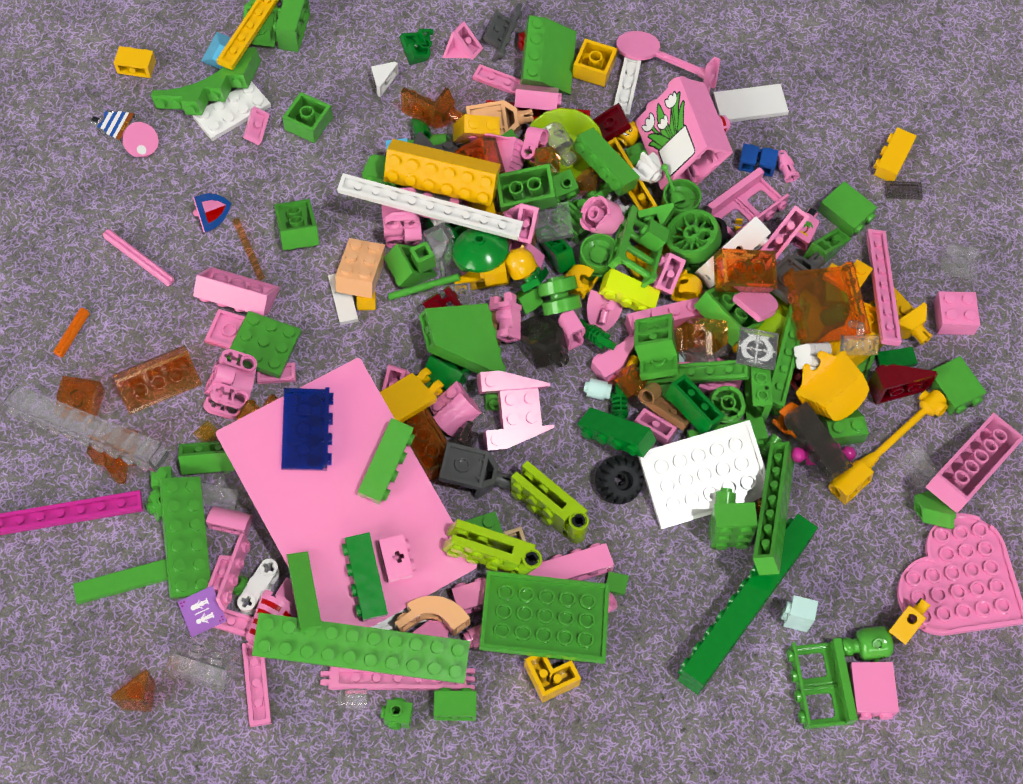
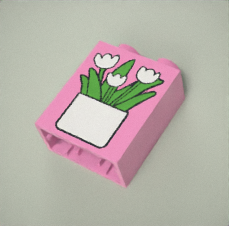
M685 76L672 79L668 83V88L657 99L649 102L646 105V110L635 120L647 154L650 155L654 152L658 155L661 166L663 164L668 165V172L672 181L686 179L698 185L733 153L704 82L691 80ZM662 170V177L658 184L660 189L664 191L669 182L665 172Z

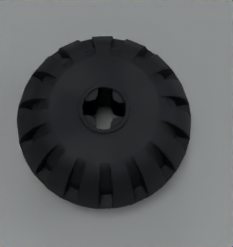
M616 455L607 458L601 463L596 471L595 483L599 494L606 501L620 505L629 503L638 496L643 488L644 478L640 466L633 459L627 456ZM617 476L622 478V481H619L618 485L617 482H615V478Z

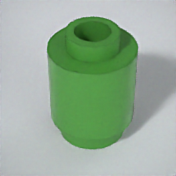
M720 488V491H716L715 504L736 502V493L732 492L731 488Z

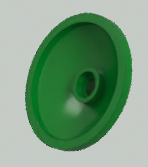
M471 228L462 232L456 238L453 245V255L457 264L467 271L476 273L496 269L506 260L509 253L507 238Z

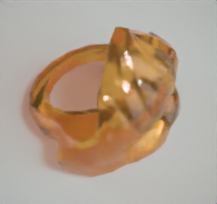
M592 167L584 170L576 179L579 192L595 191L598 174Z

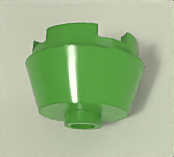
M733 386L718 387L712 391L708 398L725 415L721 421L722 423H734L741 419L745 413L746 402L743 394Z

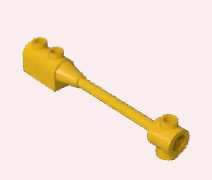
M925 390L918 398L920 400V410L874 452L853 463L847 461L842 466L841 470L843 472L840 475L834 473L829 478L828 482L830 484L828 488L830 492L844 505L852 500L872 481L874 471L871 469L882 454L925 415L940 417L944 414L949 405L946 404L947 400L940 391L932 390L929 393Z

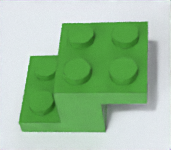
M673 314L635 320L634 347L640 361L641 381L679 375V346L674 334Z

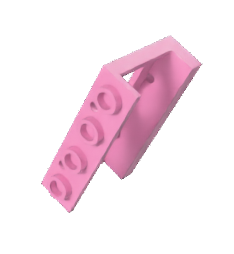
M759 167L709 203L706 211L714 217L722 219L731 211L738 210L749 222L754 217H757L761 222L769 221L775 215V212L786 208L789 194L787 193L782 197L763 179L764 171ZM758 191L765 192L775 202L762 213H759L748 202V199ZM727 226L728 237L732 239L743 227L734 233Z

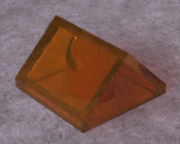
M145 669L115 692L111 698L121 710L151 712L156 682L148 670Z

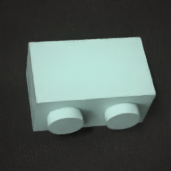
M794 595L791 601H787L785 608L783 607L781 619L784 620L783 627L808 632L815 621L818 601Z

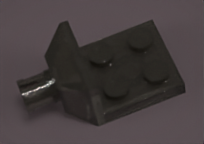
M543 311L521 322L520 341L530 349L536 369L553 363L558 367H563L560 362L567 365L569 362V352L563 328L547 315L544 316Z

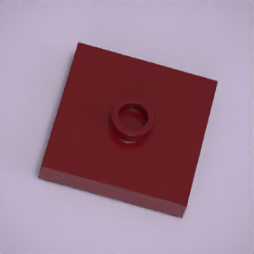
M617 103L593 119L599 126L602 137L607 142L632 128L620 103Z

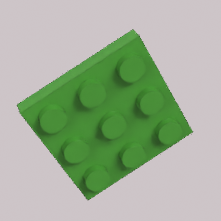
M248 311L230 349L253 356L257 361L256 371L280 379L301 335L302 329ZM227 355V361L231 362V356ZM245 360L243 361V366L251 369L252 363Z

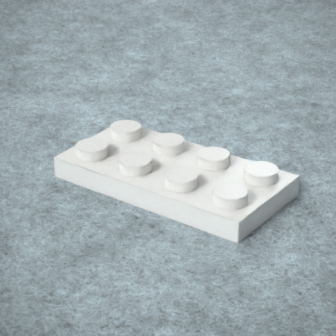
M251 81L248 89L237 88L229 93L225 102L215 101L206 106L202 115L192 116L207 136L214 141L248 121L250 111L254 106L265 111L271 107V103Z

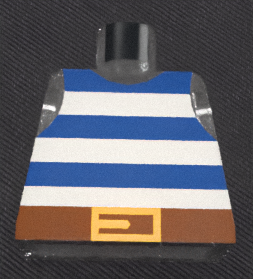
M106 110L102 118L93 116L91 126L96 128L100 139L120 149H124L125 147L122 142L123 132L128 125L137 122L134 113Z

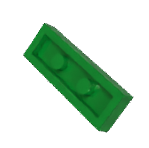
M538 266L537 269L524 278V282L521 285L523 292L543 282L549 274L546 266L543 268Z

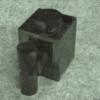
M466 421L464 428L459 427L453 443L472 448L476 447L478 433L471 431L474 425L472 421Z

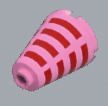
M264 590L246 636L247 645L253 649L259 613L296 617V606L279 594L273 597L271 596L272 591Z

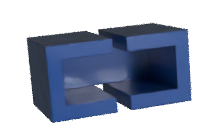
M743 144L738 170L752 173L757 158H760L758 168L760 167L764 171V176L773 177L779 150L764 147L759 149V146L753 144Z

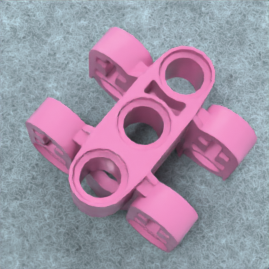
M400 188L417 193L416 189L414 188ZM381 204L386 246L392 248L396 244L419 245L420 241H422L419 214Z
M226 349L222 352L219 361L212 368V373L204 391V394L209 395L203 404L204 409L208 413L227 419H235L242 412V408L249 402L255 379L257 361L253 356L232 349ZM227 355L231 356V362L227 361ZM243 361H250L252 363V368H245L243 366ZM212 400L215 402V407H211L210 402ZM227 406L235 408L237 412L235 414L229 413Z

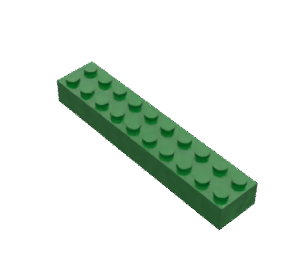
M799 514L794 519L791 517L786 522L780 574L759 575L754 565L749 576L740 584L736 594L734 593L727 602L725 609L720 611L713 626H709L702 640L697 642L690 656L686 657L681 664V668L677 672L680 674L678 678L680 683L699 695L807 547L818 529L817 526Z

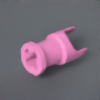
M780 150L777 159L778 168L783 172L785 182L796 181L800 174L795 170L792 158L788 156L785 150Z

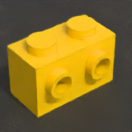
M119 46L114 60L117 74L145 78L152 77L156 64L153 51Z

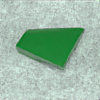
M419 29L417 33H401L399 38L409 65L421 63L430 58V47L432 46L430 35H433V29Z

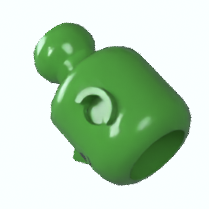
M885 626L862 628L856 632L854 639L849 637L842 639L845 657L858 653L862 661L874 660V662H878L881 659L889 658L894 651L892 635Z

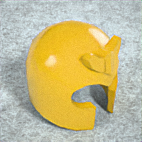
M524 245L514 250L511 249L505 260L506 270L513 280L523 279L538 268L533 254L528 249H525Z
M574 264L565 275V277L576 276L578 288L569 291L571 295L578 294L582 299L594 287L599 277L596 276L591 281L585 279L582 275L590 277L594 270L580 264Z
M686 269L681 272L671 295V299L675 302L697 297L700 299L702 281L698 276L687 273L688 270Z

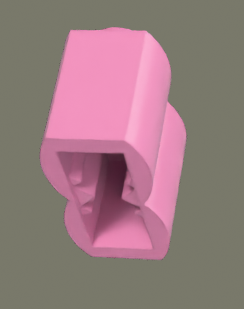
M574 310L563 312L558 319L557 333L570 351L583 344V336L586 329Z

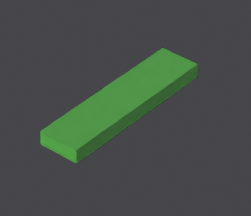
M308 551L287 554L300 632L322 629Z

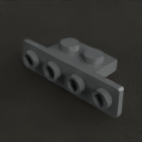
M521 3L513 9L510 18L495 11L490 20L483 40L497 48L492 58L493 62H496L499 58L502 59L506 53L505 46L509 44L512 38L510 34L517 27L515 22L522 15L521 8L523 5Z

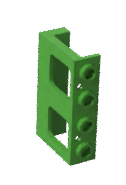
M750 365V379L743 380L744 399L746 402L745 420L763 417L765 424L773 406L770 369Z
M834 638L830 643L796 646V642H793L789 650H787L788 662H792L791 680L796 683L797 690L794 691L796 703L800 704L801 711H798L800 724L803 723L804 729L854 724L858 717L842 639ZM822 654L827 675L825 677L802 679L798 655ZM830 694L835 716L832 718L810 720L806 696Z

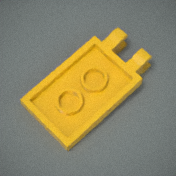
M427 367L422 369L417 376L411 373L380 392L395 420L402 423L436 403V396L443 393L441 387L444 384L440 380L435 381L430 388L424 385V383L431 380L428 375L432 372Z

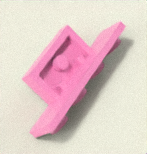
M240 533L232 556L219 555L207 586L208 588L213 585L215 593H217L216 601L220 609L226 611L228 604L232 600L234 587L238 584V576L244 568V560L250 551V542L244 533Z

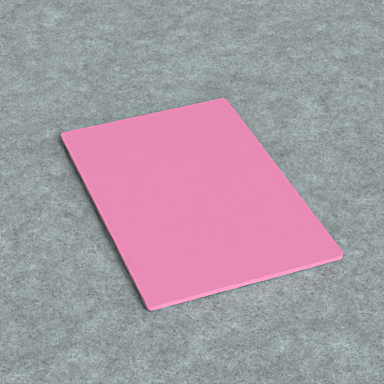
M356 358L219 429L216 432V436L287 566V554L308 551L321 621L372 628L407 608V603L428 596L475 570L477 564H471L466 561V558L460 556L459 558L450 557L447 555V552L442 551L444 543L450 538V536H447V531L453 524V521L409 445L404 450L407 455L403 464L399 463L396 471H399L395 482L390 481L387 488L391 491L386 501L382 500L381 504L378 505L367 497L362 498L357 495L391 418L394 419L360 358ZM370 532L388 615L362 621V617H357L355 605H359L357 596L353 597L351 585L354 584L353 576H348L346 564L350 563L348 556L343 554L342 544L345 543L346 537ZM404 534V538L409 540L411 551H408L409 559L414 560L416 571H413V576L410 578L388 583L378 542L381 539ZM395 553V556L392 559L397 560V563H400L401 559H403V556H399L398 553Z

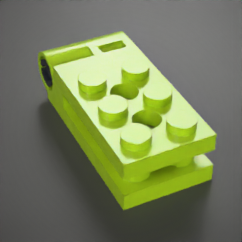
M527 460L522 465L521 474L516 471L511 476V495L517 501H523L531 513H537L541 516V520L545 525L554 527L570 542L576 544L583 542L586 538L589 523L588 510Z
M457 519L448 528L447 536H450V538L444 543L442 549L450 557L459 558L460 556L466 558V561L471 564L481 563L486 565L487 569L493 571L499 569L508 573L528 575L542 563V555L535 549V544Z

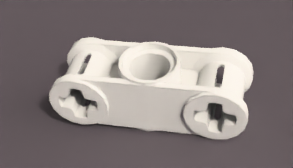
M263 560L254 575L249 579L237 600L242 614L254 615L263 591L272 590L280 575V570L275 560ZM251 602V604H252L251 606H249V605H247L246 607L244 606L245 603H246V604H249V603Z

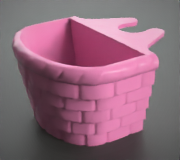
M486 133L484 136L489 139L469 136L471 143L464 145L465 156L501 164L499 174L523 168L525 159L521 156V149L524 141L516 137H504Z

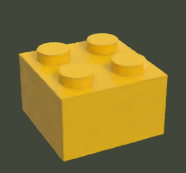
M584 39L573 65L572 77L605 87L615 65L618 48Z

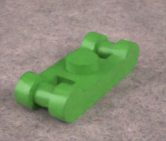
M602 182L599 185V189H592L586 193L587 196L584 198L575 199L571 202L581 210L589 198L593 196L605 197L612 193L613 190L606 182Z

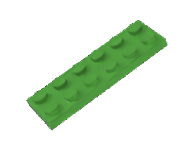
M160 478L159 488L170 599L187 598L206 589L211 578L201 478Z

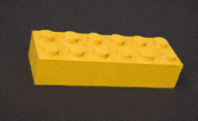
M392 139L387 148L383 181L491 207L496 196L501 164Z

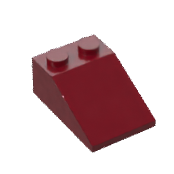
M895 364L888 366L880 365L875 368L868 382L869 392L875 405L922 393L925 390L928 391L938 374L932 370Z

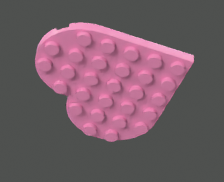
M966 513L956 514L953 529L934 525L926 539V557L912 562L902 573L898 581L897 600L902 613L909 604L914 606L920 598L924 599L931 606L924 613L927 618L918 629L937 636L1023 625V600L1005 542L997 529L992 524L990 526L982 521L980 517ZM911 614L907 619L909 622L914 623L917 617Z

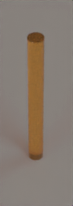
M238 218L234 219L233 224L257 279L262 280L265 276L243 226Z

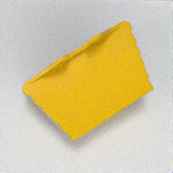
M819 351L817 357L820 359V365L815 370H811L808 363L804 364L802 384L796 391V395L807 411L820 414L833 421H840L858 409L868 395L869 386L863 373L845 351H841L837 355Z

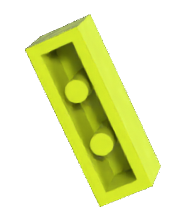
M611 268L604 274L598 294L608 300L621 304L625 308L638 312L655 308L660 290L649 285L643 288L641 287V281Z

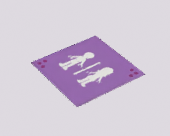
M213 585L178 601L191 638L227 621L223 610L220 609L216 601L217 595Z

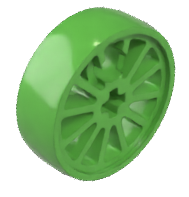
M699 209L684 211L675 216L667 226V229L670 230L666 242L670 253L686 260V264H697L708 260L718 251L721 245L722 233L718 221L707 211Z

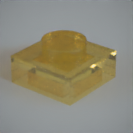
M208 420L193 432L194 436L201 442H212L218 439L216 436L218 429Z

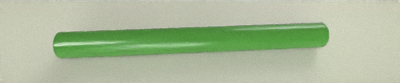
M459 273L388 293L389 300H394L460 281L461 278Z

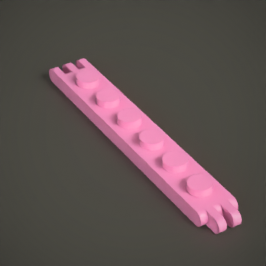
M330 667L329 671H321L320 676L329 677V679H321L320 685L328 686L330 690L439 691V688H451V691H460L461 688H471L474 691L475 685H467V683L475 682V677L467 675L475 674V669L467 668L465 684Z

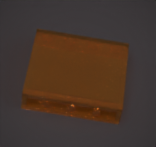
M853 261L846 262L842 266L801 271H794V268H790L784 274L783 281L787 287L788 302L792 307V319L796 324V335L800 345L863 339L871 333Z

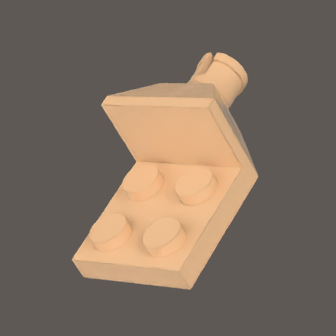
M505 100L466 106V112L469 115L500 117L499 136L510 129H513L515 134H517L521 129V125L531 123L534 120L532 109L519 111Z

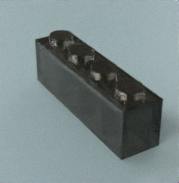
M807 401L783 418L788 430L793 431L796 435L797 443L808 452L807 456L810 461L815 463L820 469L819 473L823 479L831 482L853 467Z

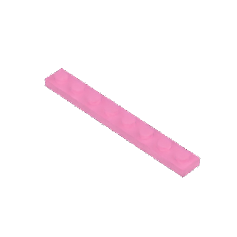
M868 229L866 239L870 267L873 268L871 276L880 343L900 346L902 340L886 231Z

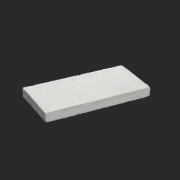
M781 84L713 92L718 115H725L730 122L783 116L789 113Z

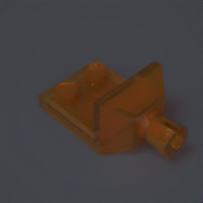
M406 87L401 90L402 113L412 118L421 119L434 129L447 125L449 121L455 123L466 114L455 108V101L450 90L446 87L435 102Z

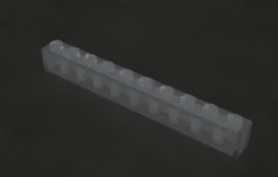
M16 385L2 402L7 408L6 411L15 418L19 416L27 423L34 422L38 427L42 429L46 427L56 435L59 433L63 434L67 439L71 441L75 439L85 447L90 445L100 453L103 451L107 452L112 458L117 459L119 457L129 465L136 464L144 471L150 470L156 473L170 454L162 442L19 385Z

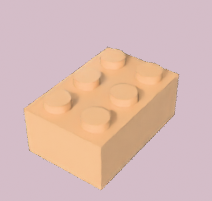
M349 238L335 275V292L372 298L385 262V244Z

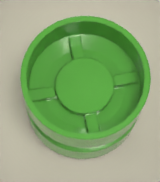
M686 179L672 181L676 191L684 195L686 202L675 206L676 211L668 224L675 216L684 211L699 209L702 195L699 187L692 181ZM669 183L664 189L661 205L671 203L670 196L673 192Z
M598 233L592 234L582 242L579 264L586 265L594 270L590 277L582 275L587 280H594L598 276L599 278L596 283H600L604 274L611 269L607 266L615 241L611 236Z
M561 275L546 279L547 282L537 286L539 296H550L551 298L541 303L544 316L582 307L580 295H569V291L578 288L575 275L569 277Z

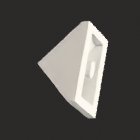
M397 62L371 66L373 82L379 97L383 95L399 73Z

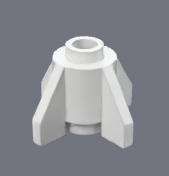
M642 152L640 160L632 169L640 176V181L649 182L650 184L657 183L662 177L659 157L654 152L650 155Z

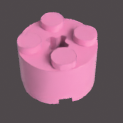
M603 196L589 198L581 209V213H583L582 219L580 218L581 226L594 234L612 236L620 224L624 222L621 207Z

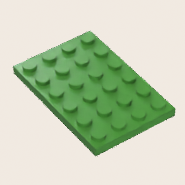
M487 570L479 650L605 664L610 584Z

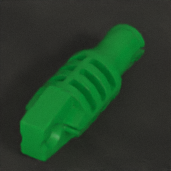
M580 319L586 329L584 336L587 340L601 349L604 346L611 350L615 349L617 344L609 339L611 336L609 333L595 324L590 325L583 319Z
M615 383L614 393L610 394L611 414L626 419L628 417L627 394L624 393L623 383Z

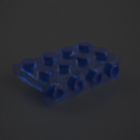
M325 387V389L284 388L281 470L327 471V465H332V453H328V445H332V433H328V426L333 425V413H329V405H333L334 393H329L330 387Z

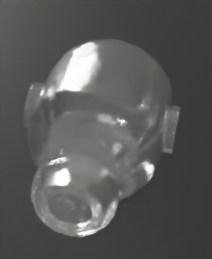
M559 122L550 123L543 128L549 132L546 137L548 142L545 151L552 158L560 157V162L563 166H570L577 159L576 154L570 151V148L573 146V140Z

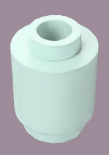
M590 378V381L585 382L583 392L587 393L586 397L609 400L612 385L606 381Z

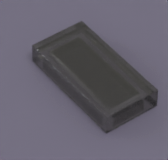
M885 182L886 199L922 200L923 198L921 182Z

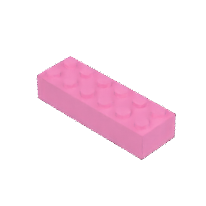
M993 413L934 476L926 488L953 511L958 513L1022 442L1023 436Z

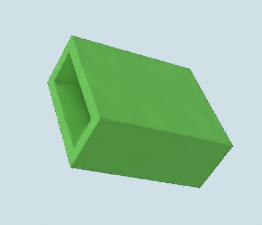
M844 181L820 203L818 212L851 238L855 233L858 235L864 229L866 223L870 224L875 219L877 207Z
M961 356L932 370L936 371L938 375L930 388L940 391L945 396L946 404L949 405L947 412L950 416L955 413L958 415L962 414L968 409L967 407L971 405L975 407L983 402V397L987 392Z

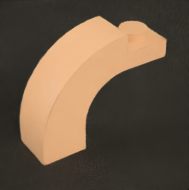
M424 596L407 603L408 613H402L394 622L397 631L406 632L420 621L433 619L443 623L450 633L455 636L470 625V617L462 607L450 599L440 596Z

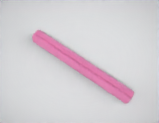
M107 229L103 233L104 239L166 286H171L174 283L173 276L112 230Z

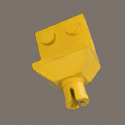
M894 287L901 339H908L913 336L922 346L933 337L924 326L927 304L924 302L914 309ZM873 300L869 304L873 305V303H875V300Z

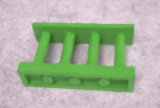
M632 204L623 213L624 222L618 228L607 266L615 269L619 264H624L643 276L641 287L645 288L648 284L654 283L657 278L656 272L663 246L657 252H654L638 242L639 234L634 232L633 226L640 228L643 222L638 219V207ZM630 238L649 249L650 255L648 256L632 246L631 242H629ZM626 251L647 263L646 269L627 258Z

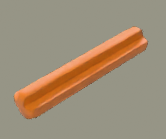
M80 308L53 350L56 356L64 357L89 316L87 309Z

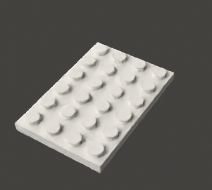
M750 420L650 449L644 458L638 456L660 529L712 514L716 491H720V488H731L732 492L736 493L735 503H749L762 499L766 470Z

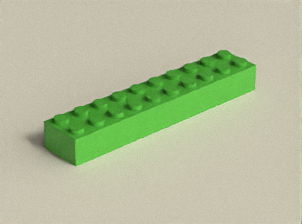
M259 613L252 652L254 657L465 684L470 641L321 621L322 629L300 632L298 618L266 613Z

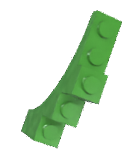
M248 47L234 70L223 67L206 79L191 85L169 90H153L151 97L155 107L158 109L184 110L186 115H202L209 101L225 102L232 88H249L261 62L258 50L255 47Z

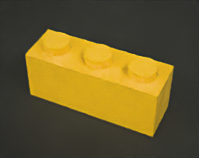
M898 127L895 133H890L886 141L889 144L888 146L884 145L880 153L882 158H877L873 168L876 169L874 176L894 183L917 135Z

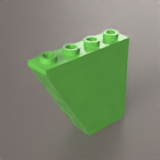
M488 303L426 308L419 315L427 352L477 374L489 371H506L505 365L502 362L501 348L497 342V332L493 326L492 312L489 309Z

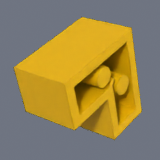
M530 656L525 659L524 667L542 703L580 686L581 677L572 660L553 669L546 657Z

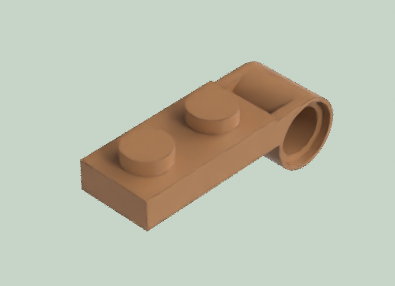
M650 382L638 394L640 402L650 408L660 418H664L678 429L684 431L691 423L672 403L661 397V386L655 382Z

